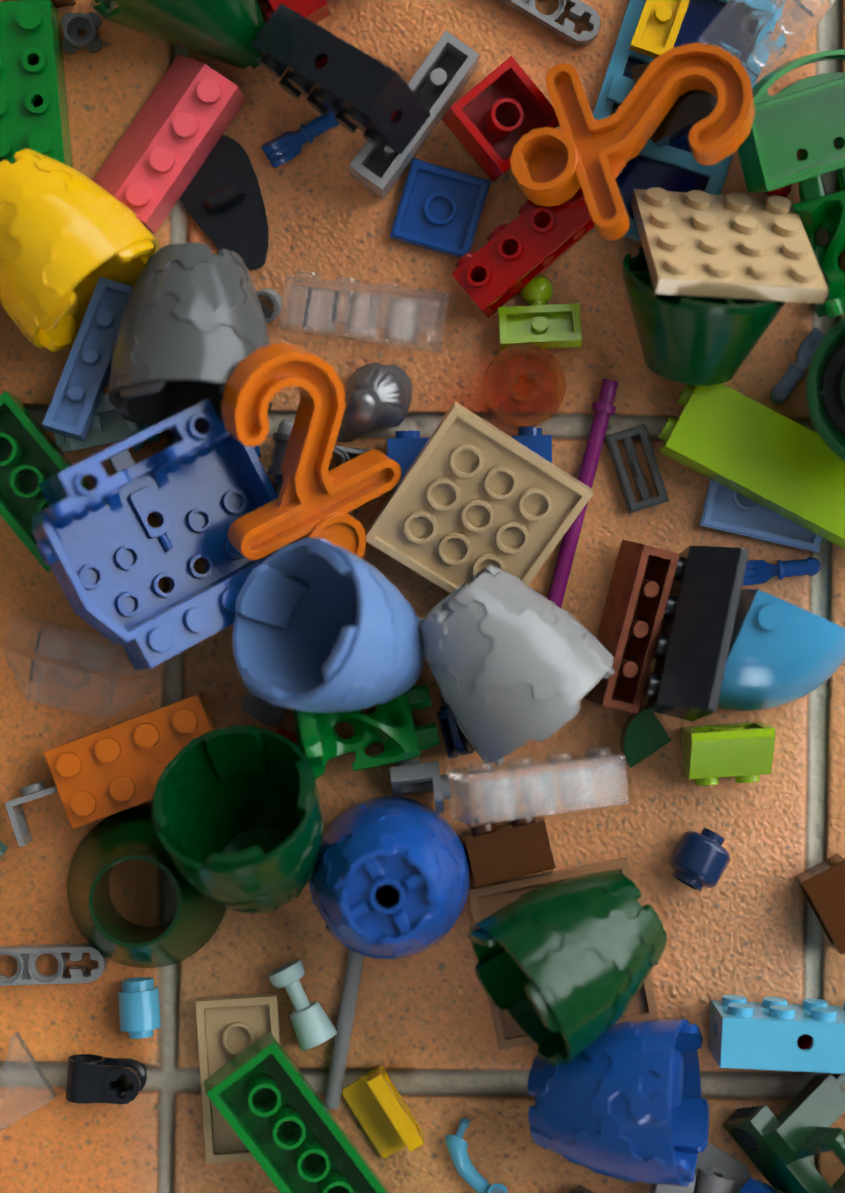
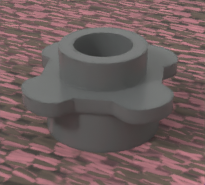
M89 12L88 14L66 13L61 18V25L63 26V34L65 36V39L62 41L63 49L69 54H74L77 50H88L91 53L98 52L102 48V41L98 34V28L102 23L100 16L95 12ZM81 29L85 30V35L79 36L78 31Z

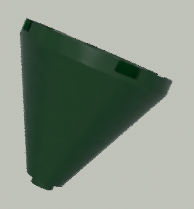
M257 0L91 1V7L108 21L241 69H245L248 66L255 69L261 65L260 60L263 57L251 44L265 26Z

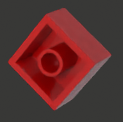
M512 56L451 106L441 118L493 182L511 168L510 158L513 148L523 135L533 129L543 127L556 129L560 125L552 104Z

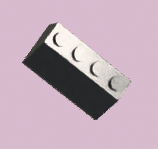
M689 546L679 553L680 556L671 593L663 617L665 619L662 634L659 633L653 657L657 658L654 673L648 674L643 691V696L648 698L646 710L692 722L716 712L749 554L748 549Z

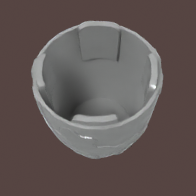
M490 564L470 579L472 583L459 586L426 614V617L419 622V629L433 676L446 704L448 703L452 709L458 726L484 763L494 762L499 767L505 762L504 757L531 739L537 742L546 740L576 716L580 708L579 700L602 677L604 679L609 678L615 673V670L612 668L614 657L567 610H562L554 602L523 583L521 579Z

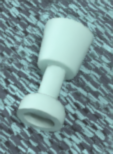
M298 959L274 970L268 975V978L275 988L285 987L295 1008V1011L290 1014V1019L300 1049L304 1051L329 1040L337 1034V1030L318 1001L309 1002L299 981L305 974V968L301 959Z

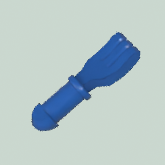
M329 111L326 116L322 114L305 125L301 124L299 130L285 132L262 145L261 148L266 153L267 159L270 160L271 166L277 168L292 160L300 153L302 145L306 141L312 143L314 138L332 127H337L339 123L334 119L335 114Z
M813 557L790 561L777 560V565L769 564L764 560L747 561L742 586L765 583L773 576H778L779 580H782L784 577L813 576L821 570L822 565L818 559Z

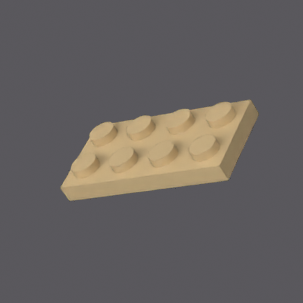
M278 993L197 998L195 1006L206 1164L254 1161L256 1159L207 1096L204 1080L269 1031L281 1045Z

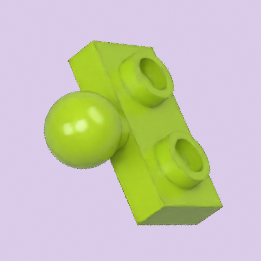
M543 275L534 278L521 290L523 300L530 306L498 307L500 351L582 347L579 303L546 305L552 298L553 286L549 279Z

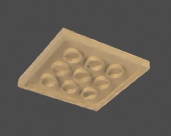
M652 187L647 190H633L631 206L655 294L824 304L828 288L800 216L794 213L793 200L777 195L760 198L748 197L741 193H730L728 195L708 194L700 190H691L687 193L672 192L659 187Z
M454 401L366 530V541L449 593L459 586L472 583L470 579L490 564L521 579L523 583L529 585L593 496V490Z

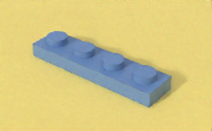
M99 277L43 420L42 426L46 431L85 441L111 373V356L123 311L134 286Z

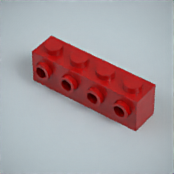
M581 186L571 199L561 205L546 207L536 205L530 200L526 201L519 209L518 213L520 215L509 225L503 223L496 227L488 235V243L477 252L472 250L466 253L456 263L457 269L451 275L488 318L498 311V307L504 306L530 281L538 277L595 228Z

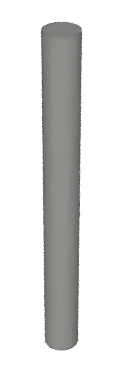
M350 948L336 1025L337 1034L334 1037L324 1104L330 1109H338L340 1106L364 955L354 952Z

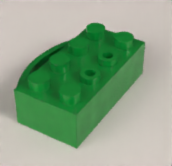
M52 0L0 2V162L7 160L12 165L17 162L13 156L16 152L22 149H32L73 168L59 11ZM33 58H39L37 65H30ZM37 99H43L41 106L34 107V102Z
M845 49L819 52L789 61L771 71L752 87L756 113L750 134L737 149L748 193L772 191L845 167V73H823L806 77L788 85L774 96H770L767 91L780 77L806 64L829 60L845 61ZM835 139L838 141L837 148L833 144ZM798 150L801 152L800 160L796 156Z

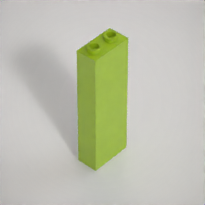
M686 384L677 400V403L683 405L676 419L669 416L658 437L664 441L659 452L845 549V461L826 445L820 435L724 384Z

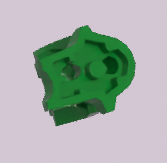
M845 167L837 169L841 191L827 194L823 176H815L798 182L801 202L793 204L794 213L799 214L816 260L820 263L828 279L829 296L825 298L824 304H817L816 308L818 317L828 315V319L845 314V270L840 269L838 265V257L845 250ZM819 228L826 229L830 239L825 246L819 245L816 241L815 233Z
M413 685L407 692L384 704L378 703L376 711L370 714L362 713L361 710L317 713L292 709L298 747L308 758L315 780L324 774L327 761L351 753L355 754V762L352 763L353 771H360L417 759L421 755L420 751H425L440 743L435 722L415 726L413 721V711L431 707L427 685ZM337 723H349L354 727L355 734L350 739L340 738L334 729ZM375 742H380L385 746L384 752L376 756H368L364 751L368 745Z

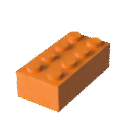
M204 692L43 752L72 830L152 800L157 781L167 764L191 740L217 729Z

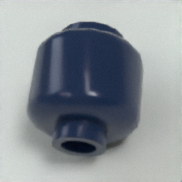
M703 828L701 833L695 831L685 832L669 859L671 867L675 870L672 876L701 892L703 887H715L730 862V854L722 846L725 839L707 828Z

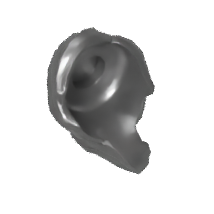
M379 363L366 364L357 369L347 384L346 407L337 436L339 442H351L369 433L371 430L398 427L403 422L410 407L413 392L412 381L403 369L395 364L381 365Z

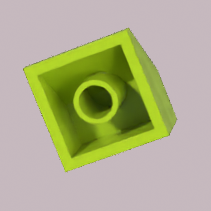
M762 722L680 727L683 775L688 779H694L695 785L719 784V777L734 776L736 783H753L760 781V775L771 774L776 737L774 727Z

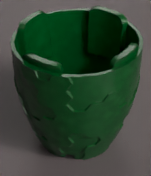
M232 725V727L209 731L191 740L167 764L157 781L152 797V821L159 840L184 878L194 888L213 901L244 913L266 914L277 910L278 907L290 902L294 897L297 898L310 880L317 862L323 832L319 791L308 758L296 744L281 734L257 728L253 725Z
M617 870L569 877L566 881L549 883L531 890L470 927L469 934L467 935L478 961L475 967V974L488 997L499 1010L508 1011L521 1029L538 1046L537 1051L541 1060L552 1066H557L560 1063L569 1064L621 1018L629 1009L631 1001L654 966L660 961L666 947L667 934L658 914L650 904L641 906L637 901L642 896L640 890L634 882Z

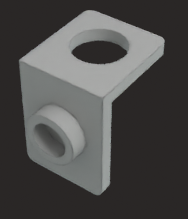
M44 781L36 782L20 788L21 796L5 802L19 847L25 846L32 841L21 804L58 792L56 785L45 787Z

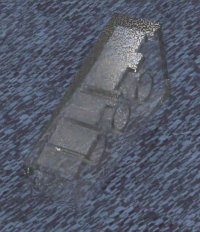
M296 271V276H285L279 317V326L283 330L441 353L449 293H441L430 289H405L390 283H377V285L361 284L360 280L349 277H337L336 281L320 279V274L309 271Z
M609 746L587 748L585 749L586 755L572 756L571 751L548 753L547 759L533 761L532 756L509 758L508 763L502 764L499 767L493 765V762L489 764L476 762L468 764V768L446 770L451 799H449L450 816L452 819L470 825L630 804L625 755L611 753Z

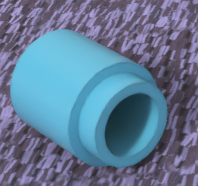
M137 977L121 980L122 990L118 991L120 1031L129 1032L130 1039L154 1036L153 1030L161 1027L159 987H154V977Z

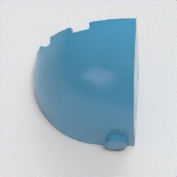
M742 589L717 708L736 711L764 710L782 706L806 696L828 680L845 661V628L761 590Z

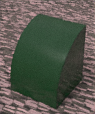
M646 704L639 707L638 714L632 713L627 718L621 731L620 748L622 756L630 768L672 741L654 713L646 710Z

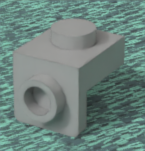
M407 760L399 763L398 766L390 767L394 796L434 792L436 813L445 812L443 800L451 799L448 774L440 775L438 761L422 763L420 760Z

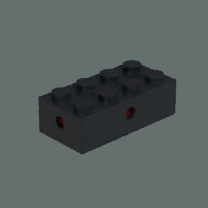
M280 4L251 43L263 57L260 60V64L274 76L282 78L279 81V85L297 99L301 94L308 97L306 99L308 104L325 116L329 111L334 113V119L348 131L354 133L357 128L364 132L363 137L381 151L387 146L401 155L431 115L397 71L283 4Z

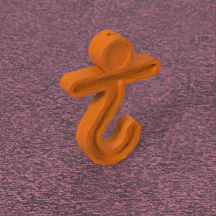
M692 43L673 47L650 63L614 114L598 121L592 114L576 69L570 64H557L548 71L545 80L561 130L543 127L533 129L523 135L513 148L510 158L511 171L525 197L536 205L546 207L561 205L571 199L581 186L590 215L600 236L607 240L620 239L627 233L630 222L616 178L627 162L639 155L677 99L684 93L692 90L708 91L717 98L716 107L712 113L694 124L688 136L695 160L701 165H715L735 153L750 134L756 113L750 76L737 57L719 46Z
M279 342L256 349L239 362L226 382L221 408L224 426L228 433L246 446L253 447L259 445L268 436L269 423L267 411L274 395L283 388L297 386L300 393V402L281 465L283 484L279 497L235 520L228 530L229 542L243 556L250 560L261 559L288 544L301 541L304 538L324 539L362 558L367 543L366 533L361 523L348 512L397 486L401 478L399 464L381 451L373 449L329 471V464L346 407L343 383L330 364L301 345Z

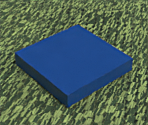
M413 158L390 233V239L460 259L471 251L491 181Z

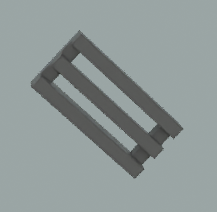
M645 424L605 436L629 514L669 501ZM638 435L657 496L650 498L631 436ZM619 440L623 441L642 501L638 503L635 501L616 441Z

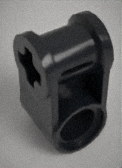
M94 1054L71 1055L68 1057L66 1100L73 1103L128 1104L136 1098L146 1085L147 1071L142 1063L131 1058H111ZM122 1074L126 1075L127 1082L133 1083L130 1088H125V1082L118 1080Z

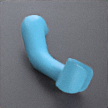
M462 1118L456 1134H448L445 1138V1144L457 1172L477 1193H508L507 1188L502 1184L490 1185L473 1166L467 1152L468 1143L462 1139L466 1128L469 1126V1120Z

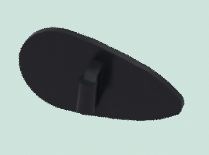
M222 135L181 195L180 200L190 216L219 249L225 248L236 252L242 257L248 269L258 270L266 263L269 247V228L262 194L246 151L238 142Z

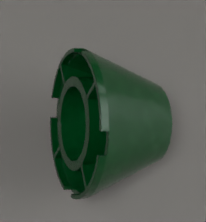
M643 246L639 247L637 256L631 258V254H627L623 259L622 276L645 364L654 373L675 382L690 385H717L731 380L786 303L784 301L655 294Z
M152 806L129 808L101 821L81 841L69 868L67 880L68 903L78 929L85 939L106 957L131 967H165L192 956L214 935L227 908L194 888L178 871L175 863L156 834L152 821ZM126 860H144L160 867L170 877L176 889L177 911L175 917L162 925L140 926L121 916L114 907L109 894V879L115 864Z

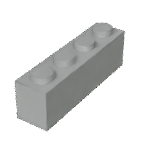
M445 31L407 84L431 115L401 155L387 146L381 151L366 141L349 165L350 175L384 199L478 69L480 54L448 31Z

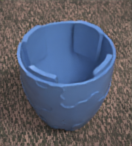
M304 538L301 541H296L279 549L261 565L252 570L238 594L235 602L236 614L233 628L234 657L241 677L245 682L244 685L254 696L269 702L271 705L307 712L355 711L378 703L384 704L407 692L421 676L420 672L423 668L421 661L425 649L419 629L420 620L411 604L402 596L397 587L375 567L354 553L340 546H335L329 541L321 538Z

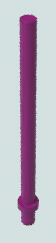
M608 379L602 380L598 400L592 403L591 410L595 412L577 480L591 489L610 415L614 416L617 408L613 406L618 382ZM588 503L562 537L547 596L548 600L554 602L560 608L562 607Z

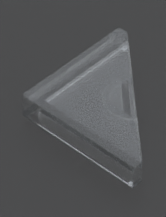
M19 1032L13 1034L9 1040L10 1044L0 1077V1131L52 1101L57 1096Z

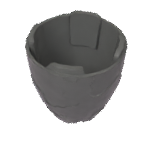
M186 242L165 245L149 257L131 291L112 349L109 402L120 410L123 419L142 426L152 427L209 399L219 420H223L221 404L229 377L240 361L256 349L270 345L268 330L257 291L240 255L225 248L219 249L218 255L211 253L210 247L206 244ZM272 400L269 403L267 415L270 414Z

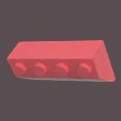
M178 54L92 181L130 208L137 215L139 221L150 232L155 234L245 103L246 99L239 86L206 64Z

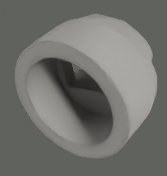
M263 288L258 290L257 295L265 322L268 323L281 314L283 299L273 289ZM263 295L275 306V309L268 302L261 299V296Z

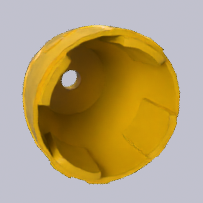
M22 149L13 155L17 162L12 165L7 160L0 162V303L7 314L18 325L22 334L34 346L56 352L73 345L99 277L134 286L149 257L159 250V241L139 221L137 215L130 208L84 174L32 149Z

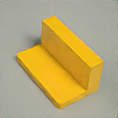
M382 1064L342 1089L344 1099L381 1158L385 1159L405 1146L411 1152L424 1144V1131Z

